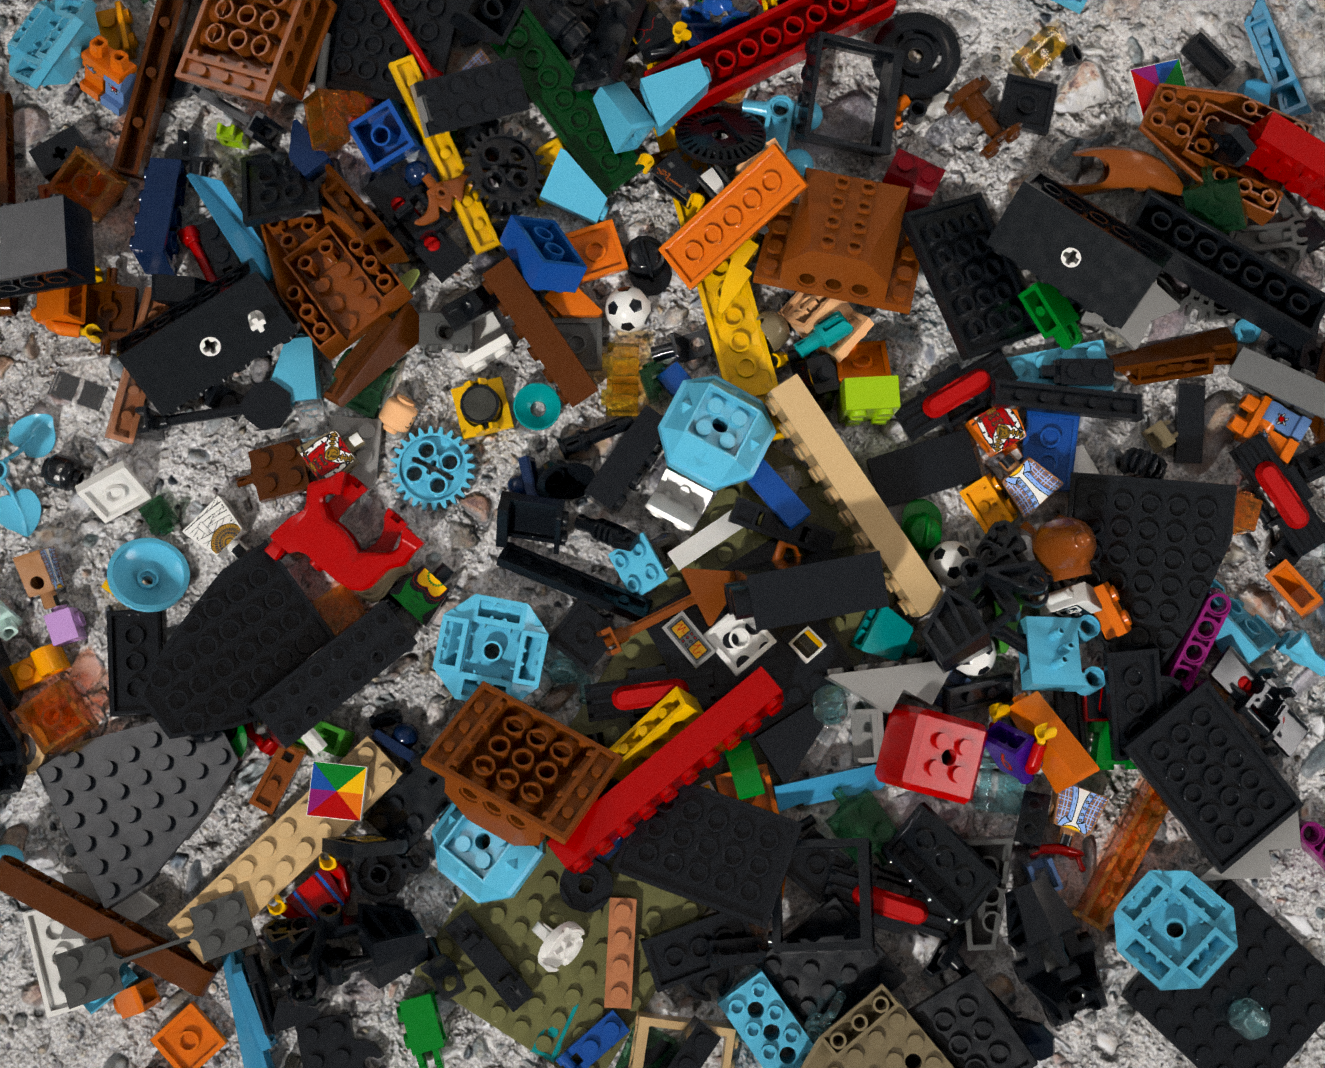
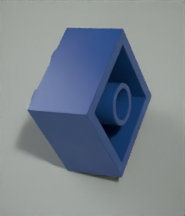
M389 98L346 125L372 172H384L389 167L394 166L420 150L423 146L422 141L398 100Z

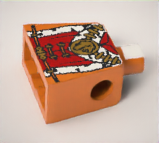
M992 407L963 425L989 457H993L1001 451L1004 456L1011 452L1017 460L1024 457L1016 445L1017 442L1026 437V432L1017 409Z

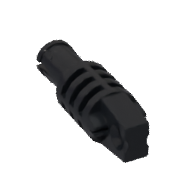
M579 514V518L576 517L574 522L577 530L589 533L595 541L613 548L632 551L640 541L636 533L604 518L593 519L585 514Z

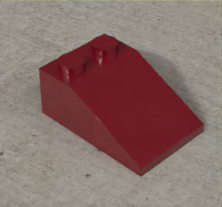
M898 148L882 183L910 188L905 208L906 213L928 207L946 170Z

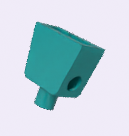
M889 607L867 610L850 646L864 652L898 661L902 653L909 657L913 656L918 648V644L910 639L913 627Z

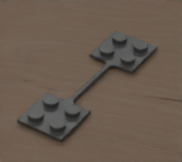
M243 890L189 908L194 924V931L191 935L141 953L119 959L114 954L110 937H106L54 955L69 1009L123 991L124 987L119 972L123 963L191 939L196 940L200 945L204 962L257 944V936Z

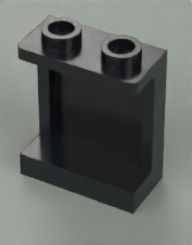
M502 491L497 509L496 547L506 548L509 537L553 543V554L559 555L561 545L566 546L568 530H563V527H567L569 512L565 511V500Z

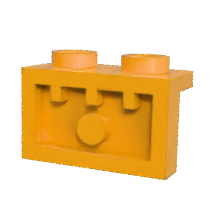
M119 0L115 1L116 8L95 12L100 34L108 40V46L114 50L124 51L129 55V60L137 58L135 48H138L139 44L135 33L131 30L130 24H133L134 21L130 9L125 8Z
M991 473L959 492L985 534L995 522L1002 520L1012 522L1018 517L1016 504L1011 498H1006L1002 492L1004 487L997 476L993 477Z

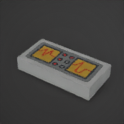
M683 611L662 627L664 632L695 669L717 652Z

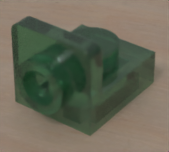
M657 361L644 364L642 366L643 369L639 370V377L649 404L658 402V394L662 393L658 378L652 379V376L660 374L665 370L664 363L657 364Z
M158 495L138 509L150 526L149 531L156 536L168 535L176 528L174 525L180 522L162 495Z

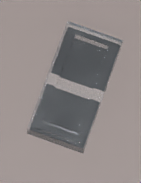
M57 369L48 394L99 412L108 387Z

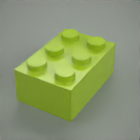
M899 376L844 378L840 384V390L836 394L838 423H844L846 427L859 426L860 422L870 421L871 425L886 424V421L890 420L901 407Z

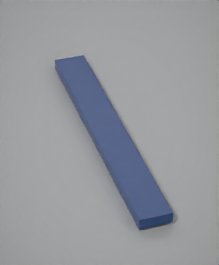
M677 361L656 376L659 384L672 398H674L683 380L692 379ZM713 424V428L717 432H724L721 425ZM763 458L752 479L746 482L789 530H792L810 516L811 511Z

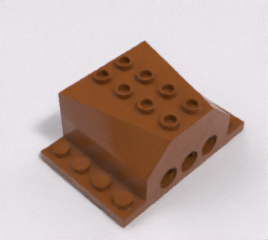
M203 0L174 76L184 82L270 105L275 89L302 101L337 5L333 0Z
M806 167L804 179L810 186L800 194L798 203H789L768 222L769 232L765 234L753 282L909 315L920 267L902 226L910 188Z
M483 681L421 758V765L445 778V793L469 821L513 846H539L546 835L565 845L622 764L623 756Z

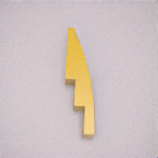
M756 233L734 253L722 285L716 318L720 321L751 280L753 272L747 269V267L758 252L759 245L753 241L759 233Z

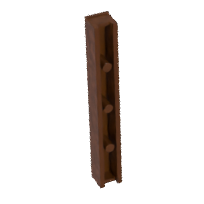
M192 0L156 1L112 168L119 175L144 181V170L148 167Z

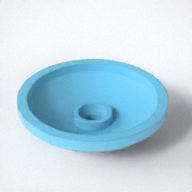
M139 538L123 544L114 552L107 568L108 586L115 598L123 605L141 612H158L172 607L184 596L190 581L189 565L183 554L170 543L155 538ZM149 580L151 584L145 585L142 581Z

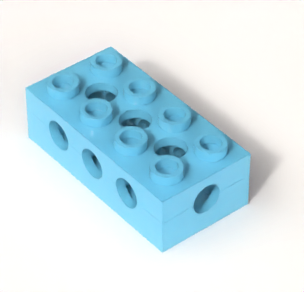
M756 968L734 984L724 996L721 997L719 995L717 997L718 1005L763 1068H800L814 1042L782 996L772 986L761 968ZM752 1002L762 1004L761 1009L757 1012L749 1011L748 1006ZM774 1024L778 1027L773 1034L764 1033L767 1025ZM785 1047L793 1048L792 1054L787 1057L780 1055L781 1050Z

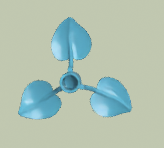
M33 414L18 420L10 429L9 441L19 448L8 457L0 460V483L10 493V495L0 498V524L25 537L30 536L38 526L41 517V503L38 496L30 489H21L15 493L6 481L10 474L8 463L21 454L23 450L27 456L32 458L44 457L52 451L56 441L53 417L49 414Z

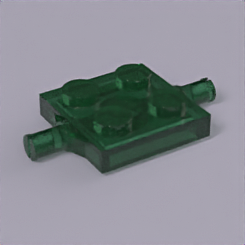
M1208 165L1207 169L1206 166L1200 169L1203 177L1202 183L1183 186L1182 193L1187 212L1224 234L1247 228V218L1238 177L1222 180L1214 179L1212 166Z
M841 787L836 788V791L833 790L832 795L840 806L832 816L825 820L836 838H869L872 841V855L875 854L882 866L887 865V859L881 847L893 838L898 830L869 789H864L857 796L848 799ZM844 848L852 861L858 865V848Z

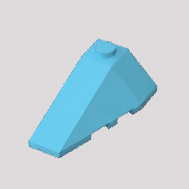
M1214 578L1210 588H1219L1225 593L1224 586ZM1222 597L1213 598L1210 607H1218L1222 603ZM1229 597L1232 606L1215 642L1221 653L1224 652L1228 645L1232 646L1250 665L1282 639L1258 614L1252 616L1242 608L1244 602L1239 598L1233 599ZM1206 621V623H1207V625H1208V627H1209V626H1210V621Z

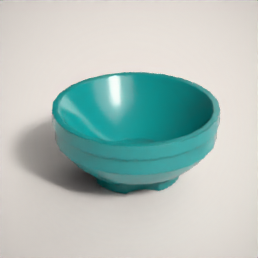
M532 383L526 385L517 393L513 403L515 417L522 426L530 430L542 431L551 427L558 420L561 412V402L556 391L550 386L542 383ZM536 402H541L546 406L545 414L540 417H536L531 413V406Z

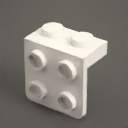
M492 312L475 321V349H468L467 353H457L468 374L485 369L488 366L487 364L495 359L500 360L510 354V350L514 348ZM446 328L444 331L448 339L454 333V330L451 328Z
M667 467L655 492L645 507L650 510L649 512L653 516L665 518L673 522L676 528L683 531H693L714 491Z

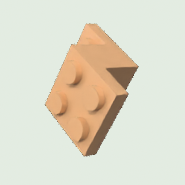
M798 291L778 311V314L785 318L788 325L794 328L802 339L813 332L812 329H814L813 326L834 312L840 311L852 325L853 332L829 348L821 346L816 349L822 355L829 354L831 359L839 363L848 356L853 347L874 326L869 317L854 311L846 301Z

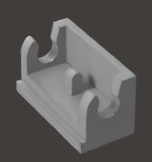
M877 708L850 709L853 763H876L884 737L883 712Z

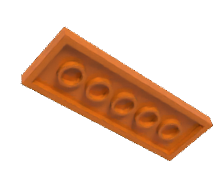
M772 144L658 250L689 290H692L810 185L779 146Z

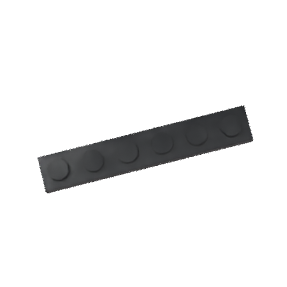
M997 378L991 381V407L1128 422H1139L1142 420V395Z
M510 542L507 543V547L502 550L497 559L496 565L634 622L646 617L653 603V600Z

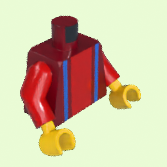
M328 853L329 860H323L319 856L321 868L285 899L286 903L283 902L280 895H274L275 901L279 904L276 906L267 904L268 910L272 915L280 914L285 918L307 916L317 921V909L321 905L335 902L343 907L351 900L350 874L336 858H333L332 854ZM342 910L343 917L348 916V915Z

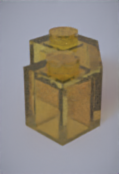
M608 343L607 353H602V369H607L606 390H601V405H606V416H638L639 343Z

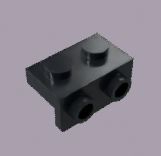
M1211 120L1204 128L1219 145L1209 157V159L1219 164L1238 168L1248 162L1251 154L1257 149L1248 137V130L1240 124L1233 125L1225 121L1217 122Z

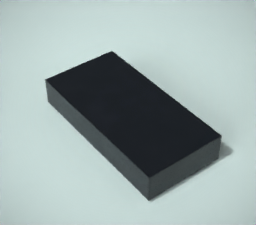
M1201 31L1180 51L1215 87L1236 69V66Z

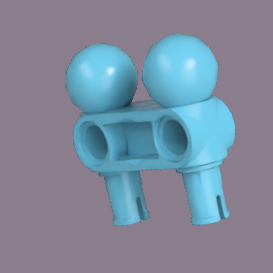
M785 95L770 97V99H767V102L744 98L742 111L752 116L764 117L766 142L776 138L788 159L804 178L805 168H814V161L811 155L800 148L788 151L792 126H794L799 112V106L796 101L791 100ZM817 102L814 104L811 132L819 127L823 119L822 109ZM779 108H783L788 111L785 115L779 116L775 113V111Z

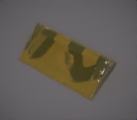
M1045 26L1011 57V61L1027 78L1034 79L1061 54V51L1067 44L1056 26Z

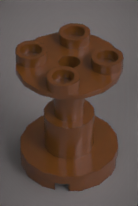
M981 75V80L977 77L952 96L955 101L952 104L947 101L943 108L950 117L963 111L972 124L978 122L991 139V142L982 149L979 156L989 160L1000 151L998 148L1003 143L1011 144L1021 135L1020 131L1023 124L1018 122L1005 131L990 113L993 110L992 105L983 95L992 83L985 75Z

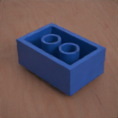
M518 215L510 216L499 241L517 266V269L521 272L528 286L537 291L551 290L559 293H575L588 267L556 221Z

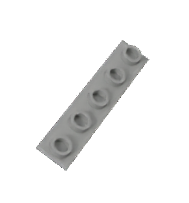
M913 658L906 660L907 665L900 666L896 665V661L880 663L881 668L870 669V664L854 666L853 672L845 673L843 668L827 669L828 675H825L824 678L880 711L891 713L902 693L925 706L933 705L950 671L943 674L934 660L923 663L922 658Z
M1298 811L1224 873L1220 874L1211 863L1207 861L1195 866L1192 870L1193 874L1201 881L1271 877L1269 850L1301 848Z

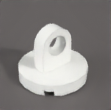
M538 920L532 928V931L544 941L539 950L538 963L548 972L559 971L557 967L560 965L566 966L571 963L582 948L584 940L581 936L585 935L584 930L574 921H567L552 929L546 923Z

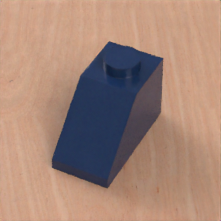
M296 118L292 122L289 159L294 165L290 168L299 173L308 182H314L326 172L325 166L328 163L331 166H334V164Z

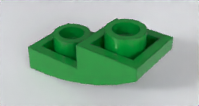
M750 741L741 742L731 751L726 749L724 753L739 800L764 794L765 789Z

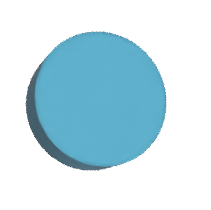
M1242 318L1234 324L1232 334L1238 343L1248 345L1259 338L1261 329Z

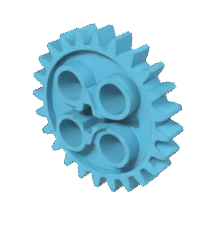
M429 426L428 433L426 434L421 428H418L419 436L417 437L411 432L408 433L411 441L406 442L401 439L400 442L404 448L394 449L399 458H391L390 460L397 465V467L390 469L391 473L397 474V477L391 480L392 483L401 484L396 489L397 493L406 492L403 500L407 502L413 498L412 506L415 508L421 502L422 510L424 511L428 509L429 504L435 512H437L439 504L447 510L448 501L457 505V495L462 498L466 497L462 491L463 488L472 489L467 480L475 479V476L469 473V470L476 469V465L468 462L474 458V455L465 454L470 448L469 445L460 446L463 441L461 436L453 440L454 432L452 430L447 435H444L443 427H440L438 432L435 433L433 427ZM427 445L433 446L434 452L432 456L428 458L422 457L421 451L423 447ZM416 457L431 466H434L436 463V466L441 471L454 476V479L449 480L436 472H432L430 475V471L426 467L413 462L412 459ZM449 457L457 458V465L453 469H446L444 466L445 460ZM415 468L421 469L422 475L420 479L411 481L409 479L410 472ZM437 480L445 482V488L440 493H435L432 489L434 482Z

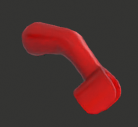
M253 722L246 724L247 737L258 746L260 751L272 756L278 748L275 741L271 737L265 740L260 734H255Z
M1041 844V847L1034 845L1038 851L1029 856L1031 859H1036L1040 854L1062 855L1070 860H1076L1081 873L1086 871L1081 857L1085 855L1082 850L1063 844Z

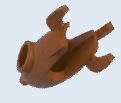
M1058 514L1053 520L1042 524L1037 530L1027 521L1017 529L1021 536L1027 535L1031 538L1030 541H1032V551L1035 560H1038L1046 574L1053 577L1054 582L1066 579L1075 581L1079 576L1092 574L1090 561L1096 551V537L1093 530L1084 521Z

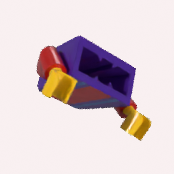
M1002 702L992 704L989 707V714L993 718V722H990L989 729L987 730L988 736L985 747L1001 771L1017 778L1021 784H1028L1034 780V774L1038 773L1042 767V759L1047 748L1046 740L1054 738L1057 734V729L1055 726L1047 729L1048 722L1036 726L1034 734L1037 741H1035L1034 736L1001 722V718L1010 715L1008 704L1002 705Z

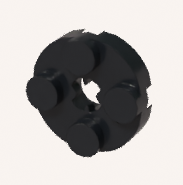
M596 858L592 860L593 865L584 873L580 874L578 871L574 874L565 868L560 878L559 890L561 897L574 910L586 913L595 912L606 905L613 892L612 874L608 867ZM587 877V880L590 878L594 882L591 885L592 891L586 892V889L583 892L579 888L582 884L581 879Z

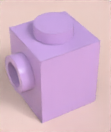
M67 604L52 608V613L43 616L53 646L63 647L88 638L84 628L86 620L78 608L68 607Z

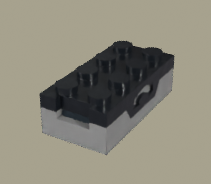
M516 57L423 80L410 86L425 138L530 109Z

